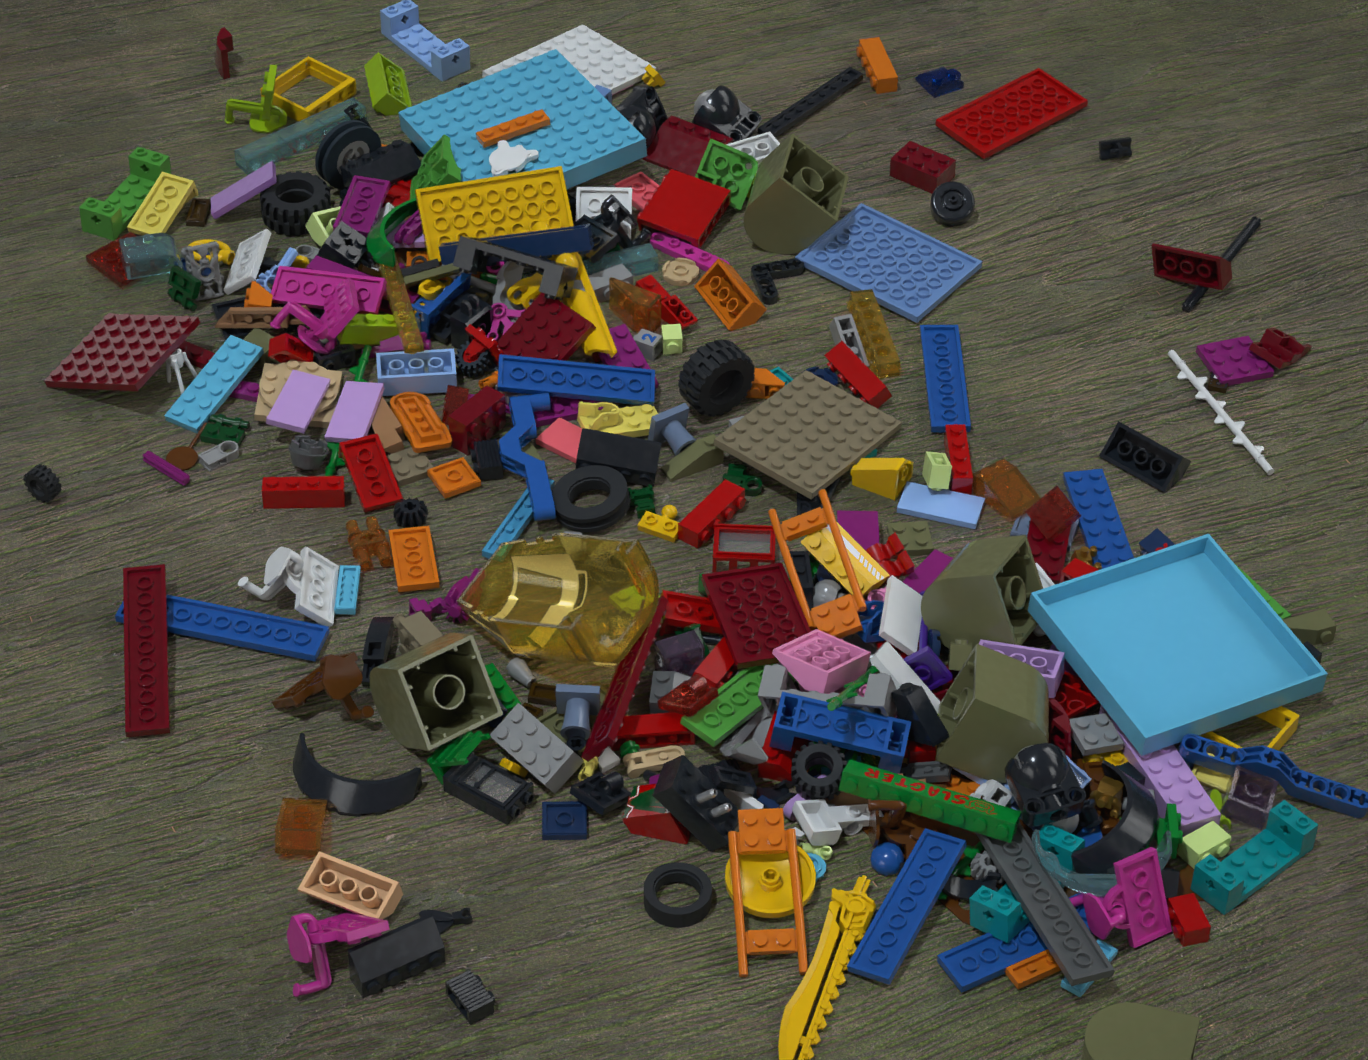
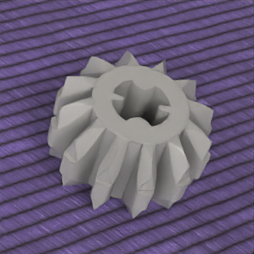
M986 850L982 854L977 853L975 859L971 861V875L976 880L985 877L988 872L1000 873ZM1002 875L1001 879L997 881L996 885L1003 884L1004 878L1002 877Z

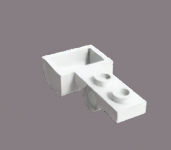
M824 799L795 801L792 807L795 818L813 846L836 844L842 829L845 834L854 835L862 827L869 826L870 812L868 804L829 807ZM879 810V817H883L884 815Z

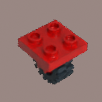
M469 324L465 331L472 342L466 341L467 345H460L462 349H457L458 354H455V362L465 376L472 377L474 374L475 377H479L478 373H481V375L485 374L484 370L488 371V365L491 366L492 362L498 366L499 354L504 355V353L497 347L499 344L494 338L486 337V333L480 327L475 328Z

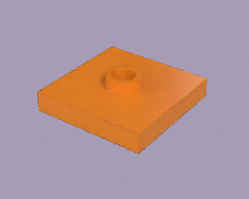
M464 457L427 469V475L445 499L481 486V480Z

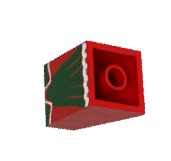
M656 784L634 786L622 816L623 822L628 827L630 833L687 844L691 832L652 796Z

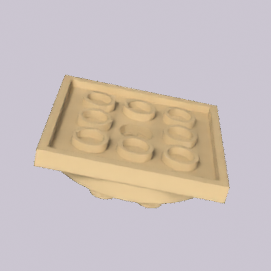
M289 360L280 364L264 363L254 420L266 422V418L292 370H297L330 379V386L308 425L328 428L338 403L342 371L327 370L315 362Z

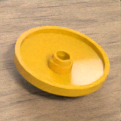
M797 845L802 905L804 907L813 895L816 872L809 855ZM788 852L756 855L738 854L743 910L762 918H780L793 914L794 907ZM729 858L725 869V886L733 901Z

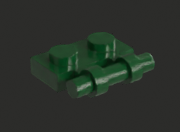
M172 266L168 284L173 287L168 290L167 294L175 302H180L185 309L195 311L197 305L192 299H198L202 281L181 267Z
M211 414L210 422L215 424L207 423L200 435L201 442L219 445L224 441H234L238 444L239 448L245 438V430H241V428L249 429L250 422L243 421L242 418L238 417L233 419L223 414Z

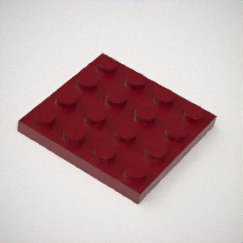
M541 292L497 341L499 344L497 347L503 351L504 355L567 361L596 327L559 300L544 297L545 293Z

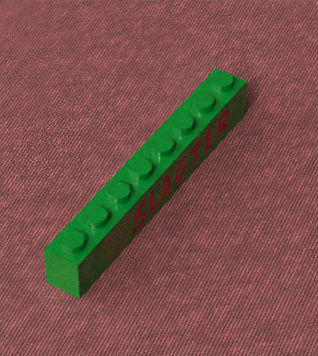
M851 759L842 772L839 791L865 799L902 801L906 803V811L1008 843H1011L1021 815V811Z

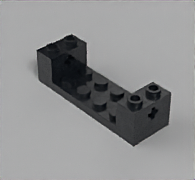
M460 236L453 266L459 267L458 271L476 275L478 272H485L488 257L495 256L499 257L500 260L516 262L517 265L532 267L534 270L544 272L539 292L545 293L544 297L554 300H563V297L570 298L578 268L478 238Z

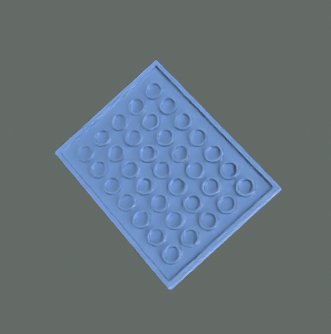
M862 203L822 234L808 248L795 256L796 259L804 262L805 268L916 323L982 267L981 260Z

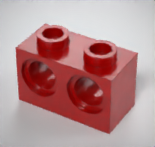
M284 333L269 340L268 357L280 363L288 362L289 360L313 362L314 350L298 338Z

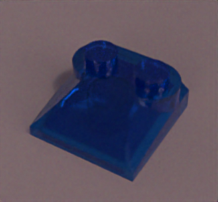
M944 66L915 77V80L933 98L964 88L961 73L956 69L948 70Z

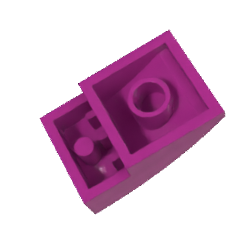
M837 510V523L864 550L879 543L878 511Z

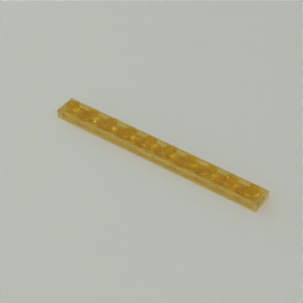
M395 254L396 265L394 267L377 263L381 278H385L387 281L385 291L404 354L424 352V344Z

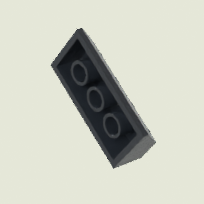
M394 140L387 146L379 147L376 151L363 154L360 158L350 160L340 166L343 185L349 189L354 175L388 180L391 185L418 173L421 161L410 144L402 140Z
M1119 421L1099 455L1101 458L1164 493L1182 479L1191 463L1187 458Z
M582 428L575 469L591 465L607 466L620 472L626 482L644 486L651 484L654 487L662 443Z
M431 913L348 949L350 980L362 998L374 995L387 987L397 985L405 979L417 976L425 970L446 962L445 946Z

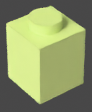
M681 324L661 325L663 354L682 353L683 338Z

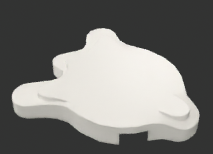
M506 140L499 141L498 148L489 156L492 176L508 175V171L516 170V173L521 171L528 162L539 157L538 151L526 150L522 145L510 147Z

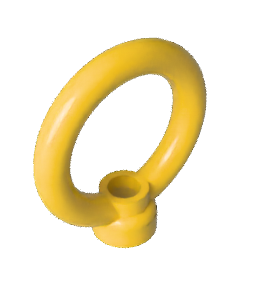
M203 239L188 245L193 247L215 241L219 244V249H221L218 254V262L222 261L224 264L231 265L235 258V252L221 241ZM193 250L194 260L199 261L202 257ZM206 255V258H209V261H210V260H211L210 255Z

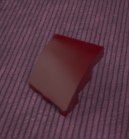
M225 27L221 28L217 35L215 64L223 79L230 78L228 52L234 50L232 35Z
M1267 328L1260 342H1253L1249 350L1277 368L1282 369L1301 359L1310 351L1312 346L1309 344L1302 345L1297 342L1295 337L1276 328Z
M1053 698L1049 700L1048 743L1060 747L1071 760L1070 720L1064 708Z

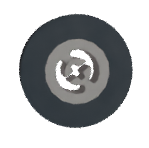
M348 120L335 126L323 138L316 153L315 166L319 176L332 187L345 189L340 166L350 160L360 158L363 154L376 151L377 148L381 147L379 135L359 120Z

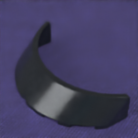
M300 733L293 758V773L300 791L311 798L312 803L324 810L352 817H361L362 814L375 813L376 816L386 814L389 809L403 803L407 805L412 802L422 786L421 768L418 767L399 776L382 780H357L337 775L321 766L312 757L306 746L305 734Z
M1104 760L1101 764L1104 776L1125 784L1127 805L1120 821L1106 836L1094 844L1072 853V862L1078 875H1101L1108 873L1107 869L1114 867L1113 863L1136 854L1141 848H1146L1155 835V827L1158 825V808L1151 792L1143 784Z

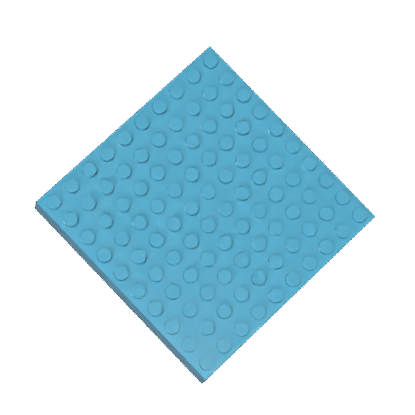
M557 49L550 50L547 53L398 112L401 130L424 155L444 134L450 137L454 160L457 166L461 168V182L493 177L489 156L498 148V143L483 148L476 139V132L541 109L550 118L551 125L506 140L510 147L522 145L526 150H537L539 153L537 159L528 162L517 173L562 166L566 189H569L647 156L646 138ZM516 170L508 171V174L516 173Z
M1210 534L1032 592L1030 595L1028 612L1060 652H1065L1067 662L1141 756L1177 744L1187 734L1202 735L1323 691L1328 673Z

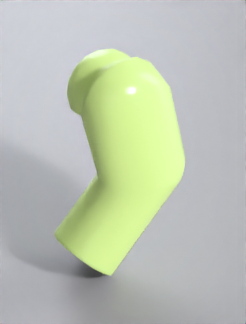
M802 842L799 844V847L806 853L816 854L823 860H829L833 854L832 848L828 845L813 846L811 843Z

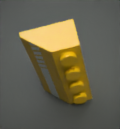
M829 524L826 528L808 534L800 542L802 546L809 551L810 555L849 594L853 595ZM838 524L863 598L866 600L868 593L878 589L890 575Z

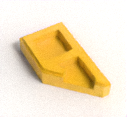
M502 758L499 764L524 778L528 773L526 768L506 758Z

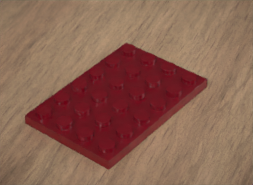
M782 563L702 574L701 581L737 669L780 663L772 654L773 649L811 632Z

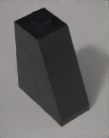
M904 683L899 689L892 692L899 719L911 721L908 740L934 747L949 738L948 731L922 686Z

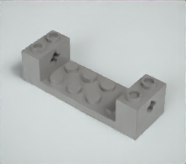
M774 664L773 666L765 665L758 691V698L768 716H773L774 711L778 710L782 692L825 702L827 699L839 695V693L835 692L824 694L817 691L800 692L796 690L787 668L780 664ZM885 673L869 674L864 697L858 695L843 702L842 706L895 718L897 709L892 692L897 689L891 675Z

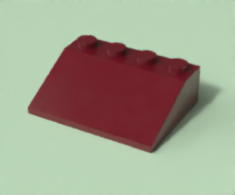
M671 115L659 128L654 141L647 149V156L643 157V160L667 170L674 169L695 177L710 138L725 145L733 143V138Z

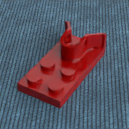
M378 433L339 442V458L344 459L364 512L392 506L403 499Z
M662 590L660 596L668 599V603L665 608L667 612L662 617L663 622L659 630L660 636H663V634H675L674 631H677V627L684 628L694 623L701 625V631L723 634L709 598Z

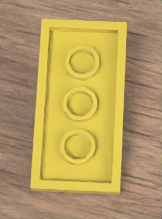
M162 172L128 224V231L161 241L184 205L195 196H198V190L194 181Z
M581 401L578 405L577 420L581 429L586 428L629 437H640L649 435L651 417L658 413L655 407L649 404L618 408L615 404L608 402L583 403Z

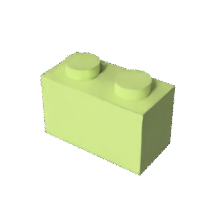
M926 451L922 475L928 488L935 491L948 489L952 465L946 454Z
M1211 821L1184 836L1182 844H1179L1177 854L1194 869L1195 865L1209 854L1216 859L1225 856L1230 849L1231 836L1217 823Z

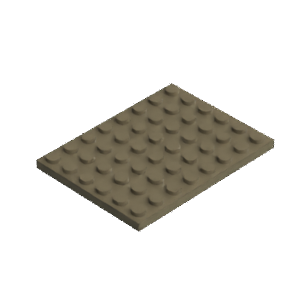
M805 370L717 436L714 440V445L807 498L813 499L820 490L827 488L852 468L853 465L857 464L861 458L867 456L901 429L902 422Z

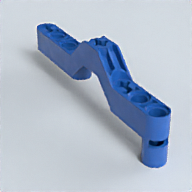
M549 393L509 397L513 428L499 440V451L503 468L525 478L535 521L555 519V505L545 462L521 451L532 439L537 438L533 412L551 409Z
M1187 734L1181 741L1178 752L1190 770L1196 764L1230 776L1254 772L1275 779L1284 788L1285 792L1292 797L1355 818H1363L1368 812V792L1300 770L1284 752L1263 745L1234 748L1195 734ZM1313 788L1319 789L1321 792H1317Z

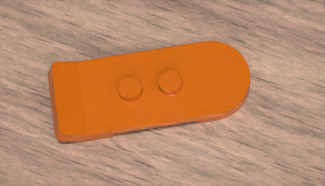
M403 392L391 398L390 409L402 425L403 432L415 453L451 447L452 438L450 432L432 408L427 396L417 392Z

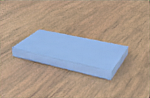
M907 481L897 506V513L976 529L985 504V498L946 489L935 491L928 488L927 485Z

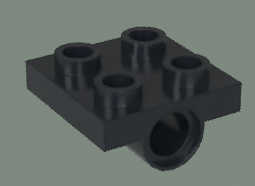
M416 256L412 259L411 266L403 268L401 271L404 278L405 276L440 267L438 258L427 261L423 256ZM418 260L424 261L423 263L415 265L416 261Z
M599 771L572 785L570 789L571 795L602 816L627 803L631 792L624 788L622 776L616 771L607 775Z

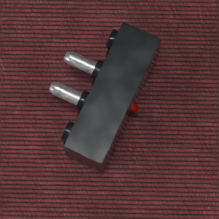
M684 755L664 763L652 796L710 852L728 845V832L735 831L738 822L737 813L739 809Z

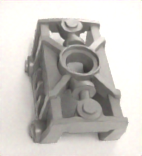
M212 241L193 247L186 246L181 248V255L183 258L185 257L187 272L202 281L203 285L206 286L204 295L200 296L199 291L198 299L195 300L223 296L222 283H224V276L220 274L217 254L219 244ZM208 248H209L210 257H211V260H210V261H209V258H206V255H207V253H208ZM193 250H197L202 257L199 260L200 264L194 260ZM203 268L211 269V273L208 276L201 275ZM212 279L214 280L217 289L216 293L210 286L213 284Z

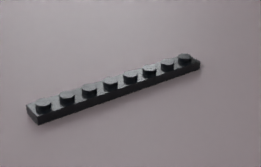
M852 67L847 68L758 127L757 134L771 132L775 138L863 80V73Z

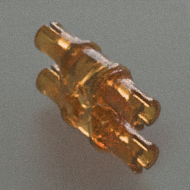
M374 516L368 517L366 519L368 530L360 531L356 520L348 521L346 523L349 535L347 541L352 548L353 557L358 560L359 566H361V570L366 571L372 567L370 560L372 556H378L382 567L390 566L392 564V558L389 553L390 544L386 540L385 531L380 528L377 518Z

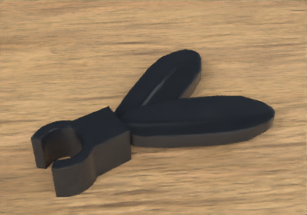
M463 908L452 914L429 909L419 912L420 918L427 914H432L440 935L453 924H470L473 922L470 908Z

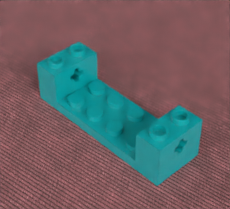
M1283 800L1269 811L1266 829L1220 862L1209 854L1198 862L1194 868L1190 889L1223 915L1227 914L1310 852L1314 847L1318 824L1286 800Z
M1045 824L1034 835V845L1063 889L1077 875L1071 855L1073 852L1085 848V840L1051 824ZM1007 883L998 892L982 885L969 898L970 926L985 933H990L1006 943H1009L1030 922L1021 907V903L1018 902Z

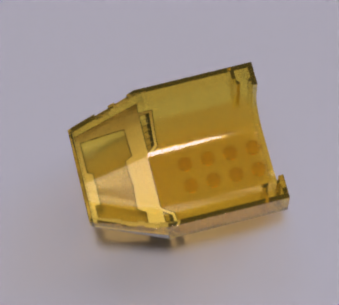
M554 533L552 534V539L544 540L542 536H537L536 541L527 543L525 539L501 543L457 600L461 609L470 618L519 657L606 668L621 662L649 625L658 604L659 583L655 568L639 540Z

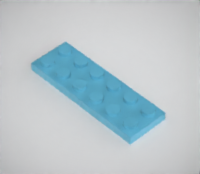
M230 335L164 415L166 421L198 433L203 424L210 420L211 414L214 415L264 354L263 348Z

